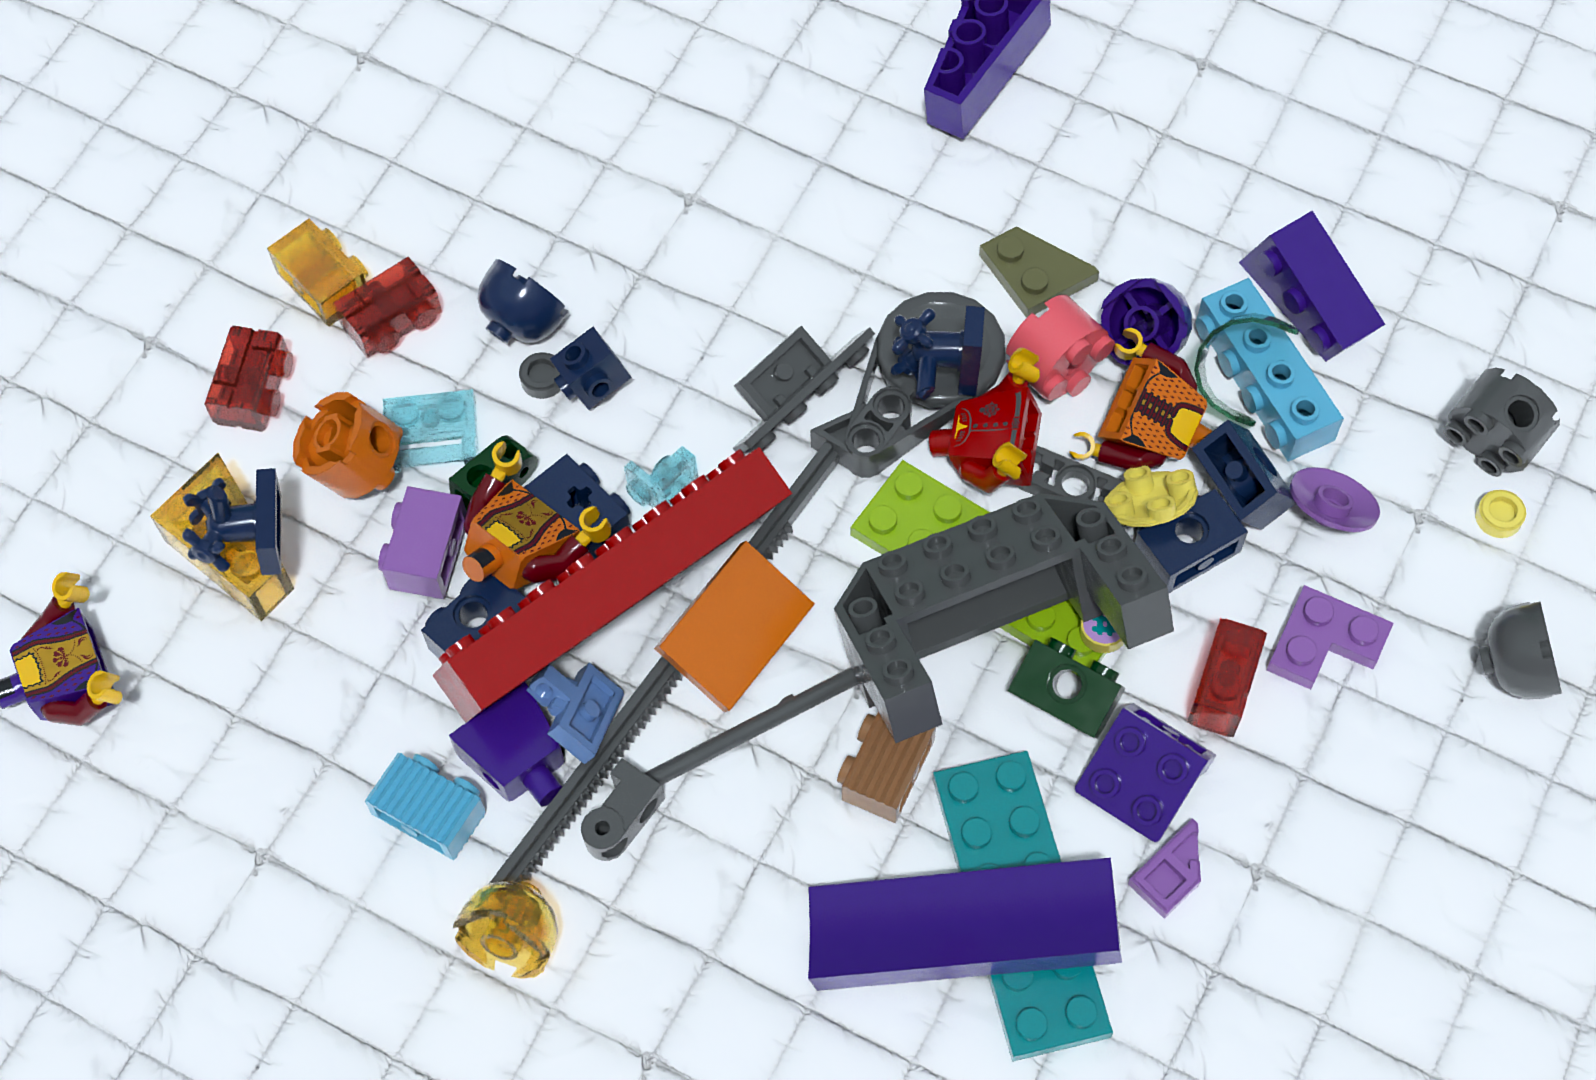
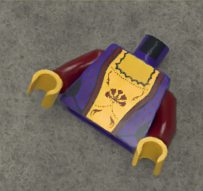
M61 572L56 575L52 583L54 596L21 639L11 646L9 651L17 673L0 679V707L2 709L26 700L32 711L42 721L83 726L106 706L116 705L122 701V692L115 690L113 684L119 681L120 676L108 672L93 627L80 608L75 609L74 602L84 603L90 596L87 587L75 585L80 580L79 574Z

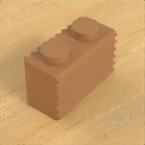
M879 712L876 716L868 713L857 737V740L863 742L856 758L850 755L845 758L837 777V782L843 784L842 801L896 824L933 746L936 727L895 743Z

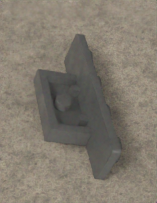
M802 325L795 329L733 385L762 418V421L732 449L735 452L741 449L744 453L749 449L754 451L758 447L763 449L776 437L772 429L781 420H784L786 424L791 423L808 407L803 402L805 398L813 391L818 396L821 395L839 379L834 372L842 364L846 363L851 367L868 353L870 349L865 343L875 335V332L870 327L863 330L829 358Z

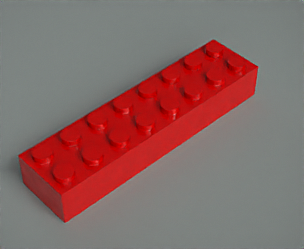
M758 447L748 455H745L739 449L719 463L718 467L706 476L704 474L681 489L680 493L669 500L672 507L667 500H664L632 525L635 530L634 533L629 526H626L606 540L605 544L594 551L597 555L596 559L588 552L569 565L563 573L556 577L559 582L558 585L555 586L552 580L549 579L526 595V598L517 604L521 609L520 611L515 613L512 607L509 606L486 622L485 626L478 630L481 635L479 639L475 641L472 635L468 634L446 649V652L438 658L442 666L432 676L465 723L793 494L762 449Z

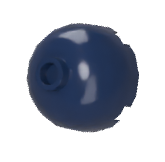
M495 259L479 285L477 297L481 313L490 321L485 329L506 344L509 343L511 338L523 343H535L549 337L562 323L569 310L564 309L565 305L538 282L530 277L526 279L521 275L514 277L513 274L517 268L500 259Z

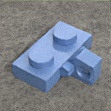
M590 662L578 671L574 680L565 677L549 664L532 678L527 688V691L541 706L548 707L547 710L550 714L556 716L547 734L583 764H586L595 757L624 695L620 687Z

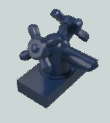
M966 306L964 330L961 329V332L927 331L926 325L936 316L935 311L931 308L925 309L919 318L906 319L902 315H897L894 322L900 328V336L894 339L892 351L895 355H899L898 363L891 367V374L897 376L904 372L907 375H914L917 380L916 398L925 400L935 390L937 367L955 368L957 372H960L958 395L976 396L982 352L985 307ZM909 344H912V349H909Z
M276 468L256 469V501L253 504L231 506V502L223 490L226 487V482L222 478H216L211 486L200 490L196 495L189 493L183 497V501L188 507H195L189 515V521L192 525L200 523L204 515L207 517V532L202 539L188 528L182 533L183 539L192 545L188 551L190 559H198L203 563H213L219 571L226 572L230 564L220 556V553L225 548L223 543L256 541L255 549L261 574H281L282 495Z

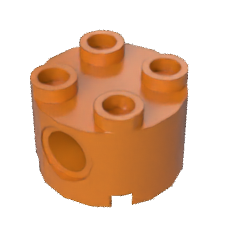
M335 392L321 399L314 406L320 411L313 420L305 416L299 425L293 441L292 457L295 464L302 468L300 471L343 498H359L374 489L383 490L387 488L395 476L393 466L403 435L402 428L349 392Z

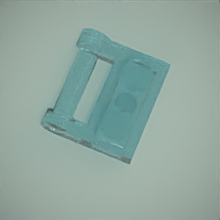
M473 389L383 399V415L399 425L403 430L399 451L393 466L395 473H400L404 467L464 461V465H466L479 454L476 399ZM462 439L461 443L401 449V445Z

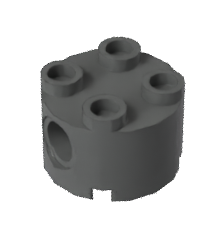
M1497 367L1485 369L1449 413L1448 423L1443 428L1445 436L1450 441L1463 446L1467 451L1478 457L1477 463L1479 467L1486 473L1496 477L1500 476L1503 471H1523L1560 426V419L1554 421L1552 418L1558 410L1554 402L1541 388L1517 373L1512 379L1503 377L1501 375L1506 369Z

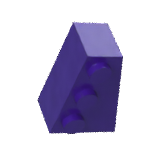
M1313 210L1269 235L1239 261V264L1325 362L1386 325Z

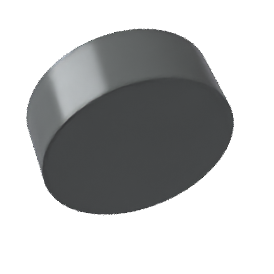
M546 352L534 353L521 363L519 378L523 390L529 396L537 399H546L555 396L561 391L554 381V378L560 375V373L550 360L554 356L553 354Z

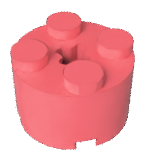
M1058 295L1044 303L1049 310L1038 318L1032 312L1022 322L1011 337L1006 348V354L1009 357L1020 347L1039 356V361L1034 366L1039 368L1040 377L1038 381L1034 383L1028 382V384L1044 399L1049 401L1059 398L1067 392L1072 397H1075L1086 389L1091 381L1089 373L1098 362L1105 359L1112 352L1115 341L1109 336L1108 332L1068 295Z

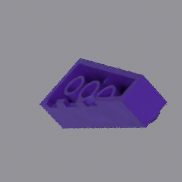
M961 0L962 6L957 18L952 20L949 27V37L945 47L940 49L924 87L927 124L962 139L966 137L1051 26L1050 0Z

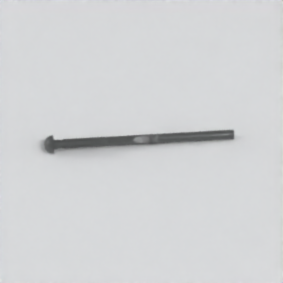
M852 667L795 696L790 694L784 697L778 705L646 771L645 774L663 785L858 685Z

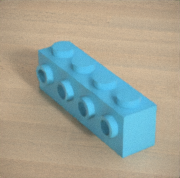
M1250 278L1203 297L1195 321L1197 332L1205 343L1210 342L1218 355V361L1224 374L1229 378L1233 377L1241 390L1246 408L1251 413H1256L1265 426V434L1272 447L1280 449L1289 462L1335 441L1344 420L1343 416Z

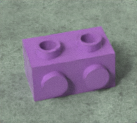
M407 486L403 501L397 502L392 512L391 527L394 530L390 543L383 544L378 560V568L383 572L390 590L444 599L464 533V521L467 511L461 495Z

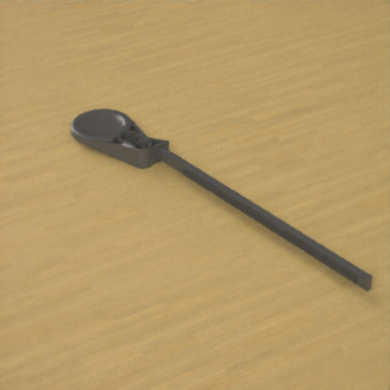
M926 292L904 300L886 316L876 336L853 411L810 430L811 448L818 452L789 488L793 494L773 509L748 543L766 559L773 560V553H778L777 546L783 547V540H788L787 533L793 534L791 526L838 463L861 478L876 476L927 439L932 430H939L951 421L955 415L956 405L961 401L977 398L995 385L1005 364L1006 353L1005 335L994 314L985 308L976 396L958 395L960 372H957V369L937 367L935 390L927 399L922 400L916 398L917 380L914 375L911 376L902 372L900 375L894 376L890 371L891 367L898 363L899 355H895L892 351L894 339L900 336V328L894 322L895 317L902 315L906 319L919 318L925 309L931 308L935 311L936 316L926 325L927 331L961 332V329L964 330L966 306H984L975 299L955 292ZM912 344L908 345L909 349H912ZM878 364L886 383L890 387L878 390L867 403ZM912 403L927 408H942L911 427ZM894 412L900 416L897 418H886L882 415ZM861 446H871L875 448V450L871 452H861L858 451L857 448ZM661 656L611 722L595 757L586 764L582 762L579 764L487 886L491 894L506 904L512 894L520 895L517 888H525L523 880L531 881L528 873H536L534 865L542 866L539 859L540 857L547 858L546 850L553 851L551 843L559 844L556 836L564 837L562 828L570 829L567 822H575L573 814L581 815L578 807L586 808L583 800H591L589 792L597 793L595 785L602 786L600 778L608 779L605 771L613 770L611 763L618 764L617 756L624 758L622 749L629 750L627 742L634 743L632 736H640L638 728L645 729L643 721L650 722L648 714L656 715L654 707L661 708L659 700L666 701L664 693L671 694L669 687L677 688L675 680L682 681L680 672L664 657Z

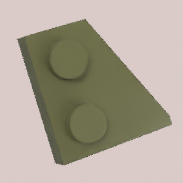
M1017 226L980 245L979 256L1026 318L1032 312L1037 314L1048 308L1044 303L1058 295L1071 296L1098 281L1099 270L1095 266Z

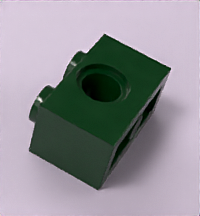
M1053 637L1049 639L1047 645L1035 639L1007 691L1085 734L1099 739L1126 689L1124 686L1116 683L1120 673L1096 660H1093L1090 668L1073 660L1077 650ZM1066 672H1076L1081 678L1082 688L1074 698L1064 699L1057 690L1058 679Z

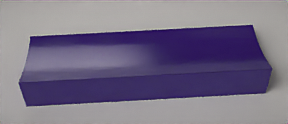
M1111 857L808 887L810 918L808 979L817 991L1122 963Z

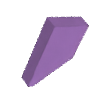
M1193 818L1141 867L1128 882V885L1164 919L1201 882L1198 854L1199 829L1198 823Z

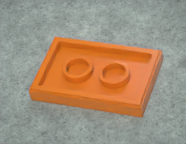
M744 541L739 544L654 649L723 712H727L732 709L815 603L750 543Z

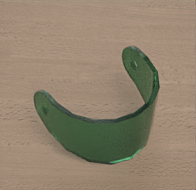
M1249 313L1234 316L1208 335L1198 349L1194 372L1198 390L1212 408L1229 419L1254 427L1256 424L1254 419L1230 408L1219 400L1208 384L1205 363L1209 347L1220 331L1235 324L1256 322L1274 326L1298 335L1300 330L1273 316Z

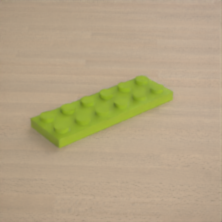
M902 459L852 524L850 536L882 555L990 512ZM1069 600L999 627L1030 647L1035 639L1047 645L1049 639L1053 637L1077 650L1073 660L1090 668L1093 660L1100 663L1107 654L1095 652L1084 644L1080 636L1081 618Z

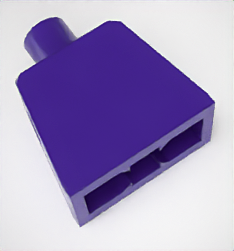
M524 682L449 734V738L457 756L506 801H514L526 791H529L537 803L544 807L550 804L563 787L552 773L559 769L565 761L559 743L547 734L550 725L537 701L527 691L528 685Z

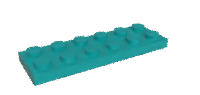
M1028 750L933 772L932 780L958 872L1061 862ZM1093 966L988 975L1012 1062L1109 1039L1113 1035Z

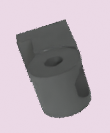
M621 758L610 773L615 789L605 800L601 808L591 810L581 823V834L588 852L594 858L601 861H610L618 858L665 800L662 785L623 758Z

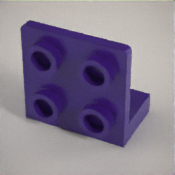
M1132 703L1123 707L1076 784L1075 791L1153 842H1158L1168 829L1199 776L1207 772L1217 755L1140 706Z

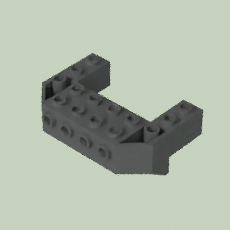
M1038 493L1018 500L1016 503L988 514L977 516L970 521L942 532L931 534L924 539L863 562L834 607L847 658L869 708L876 706L895 743L943 725L932 681L919 659L1069 600L1083 622L1105 615L1128 650L1174 632L1168 587L1105 502L1046 493Z

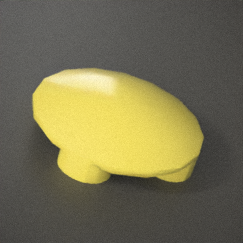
M1148 466L1127 469L1123 474L1124 481L1105 497L1104 502L1120 524L1130 527H1151L1170 522L1184 515L1195 505L1198 490L1194 474L1190 470L1179 469L1173 472H1151Z

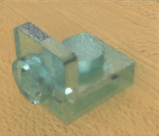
M683 445L671 456L666 455L661 458L654 466L651 475H648L633 461L628 462L624 466L627 481L626 490L631 498L643 507L648 504L654 508L664 500H667L671 505L669 500L680 493L681 489L698 478L696 456Z

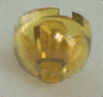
M524 881L494 882L482 887L466 901L453 924V928L458 927L459 929L455 940L470 958L493 971L495 960L516 967L517 969L511 977L519 979L535 978L544 972L553 954L558 936V920L553 908L537 887Z

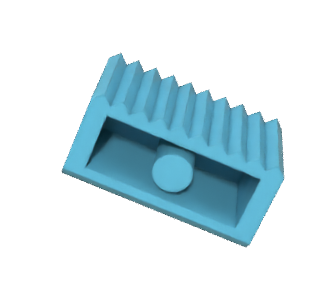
M398 752L365 800L371 815L454 861L486 813L479 797L480 791L463 778L455 777L452 782L438 775L439 768L421 755L415 754L411 759Z

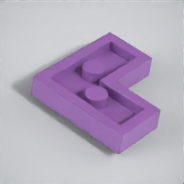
M1304 585L1266 671L1311 690L1328 651L1373 670L1394 623Z

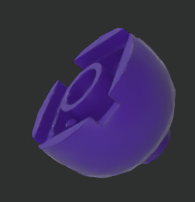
M1156 278L1130 279L1116 286L1104 299L1101 307L1103 311L1100 325L1108 332L1115 343L1120 344L1126 349L1136 347L1133 340L1122 335L1123 330L1127 328L1137 329L1143 337L1144 344L1154 343L1175 355L1185 347L1192 330V314L1185 296L1172 284ZM1114 349L1112 350L1110 355L1117 362L1124 364L1126 366H1130L1132 359H1120L1115 354Z

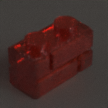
M406 257L333 302L341 326L367 358L377 352L385 353L392 350L402 336L415 328L419 330L427 328L435 321L437 314L442 312L435 288L424 274H421V271L410 257Z
M235 325L230 327L204 403L214 423L234 428L240 426L243 429L263 432L266 429L269 416L275 417L278 414L281 403V394L278 388L282 377L288 378L293 367V354L288 350L285 340L280 333L261 329L255 331L252 328Z
M1220 618L1187 723L1226 737H1234L1242 719L1247 697L1267 636L1266 632L1233 620Z

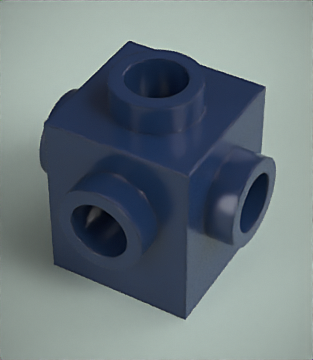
M594 326L550 358L560 375L554 378L558 387L570 401L577 396L588 410L632 378Z

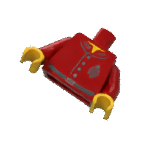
M1018 348L1010 357L1008 363L1009 373L999 385L977 398L964 400L956 405L952 429H939L930 432L929 447L933 457L949 456L961 479L985 493H993L1004 484L1031 486L1042 412L1027 385L1028 382L1034 383L1038 381L1040 377L1039 368L1034 366L1039 361V356L1025 348Z

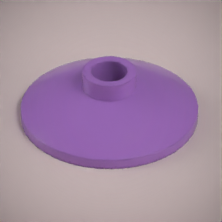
M1318 467L1305 468L1298 471L1290 482V493L1293 500L1306 514L1322 526L1347 532H1362L1374 527L1380 517L1379 504L1371 492L1356 480L1340 472Z

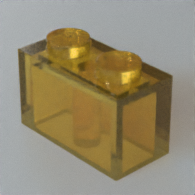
M308 218L270 245L267 251L276 273L330 327L371 297L365 280L369 277V274L356 256L352 255L348 258L341 251L340 242L328 228L321 231Z

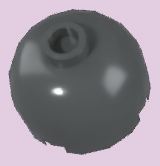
M1541 601L1521 603L1502 611L1493 619L1488 628V645L1479 647L1485 675L1495 673L1503 690L1512 696L1527 700L1544 699L1562 694Z

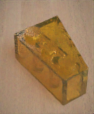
M217 453L152 513L150 517L163 540L257 619L262 621L295 589L282 562L281 574L262 575L255 549L256 541L223 543L225 548L220 553V556L229 562L230 567L226 572H221L213 563H203L198 559H190L188 551L192 545L182 537V533L186 528L194 531L201 539L206 534L207 517L204 515L200 523L192 525L189 521V515L195 507H188L184 503L183 497L189 493L196 495L200 490L211 486L216 478H222L226 482V487L223 490L226 492L231 506L248 504L220 454Z

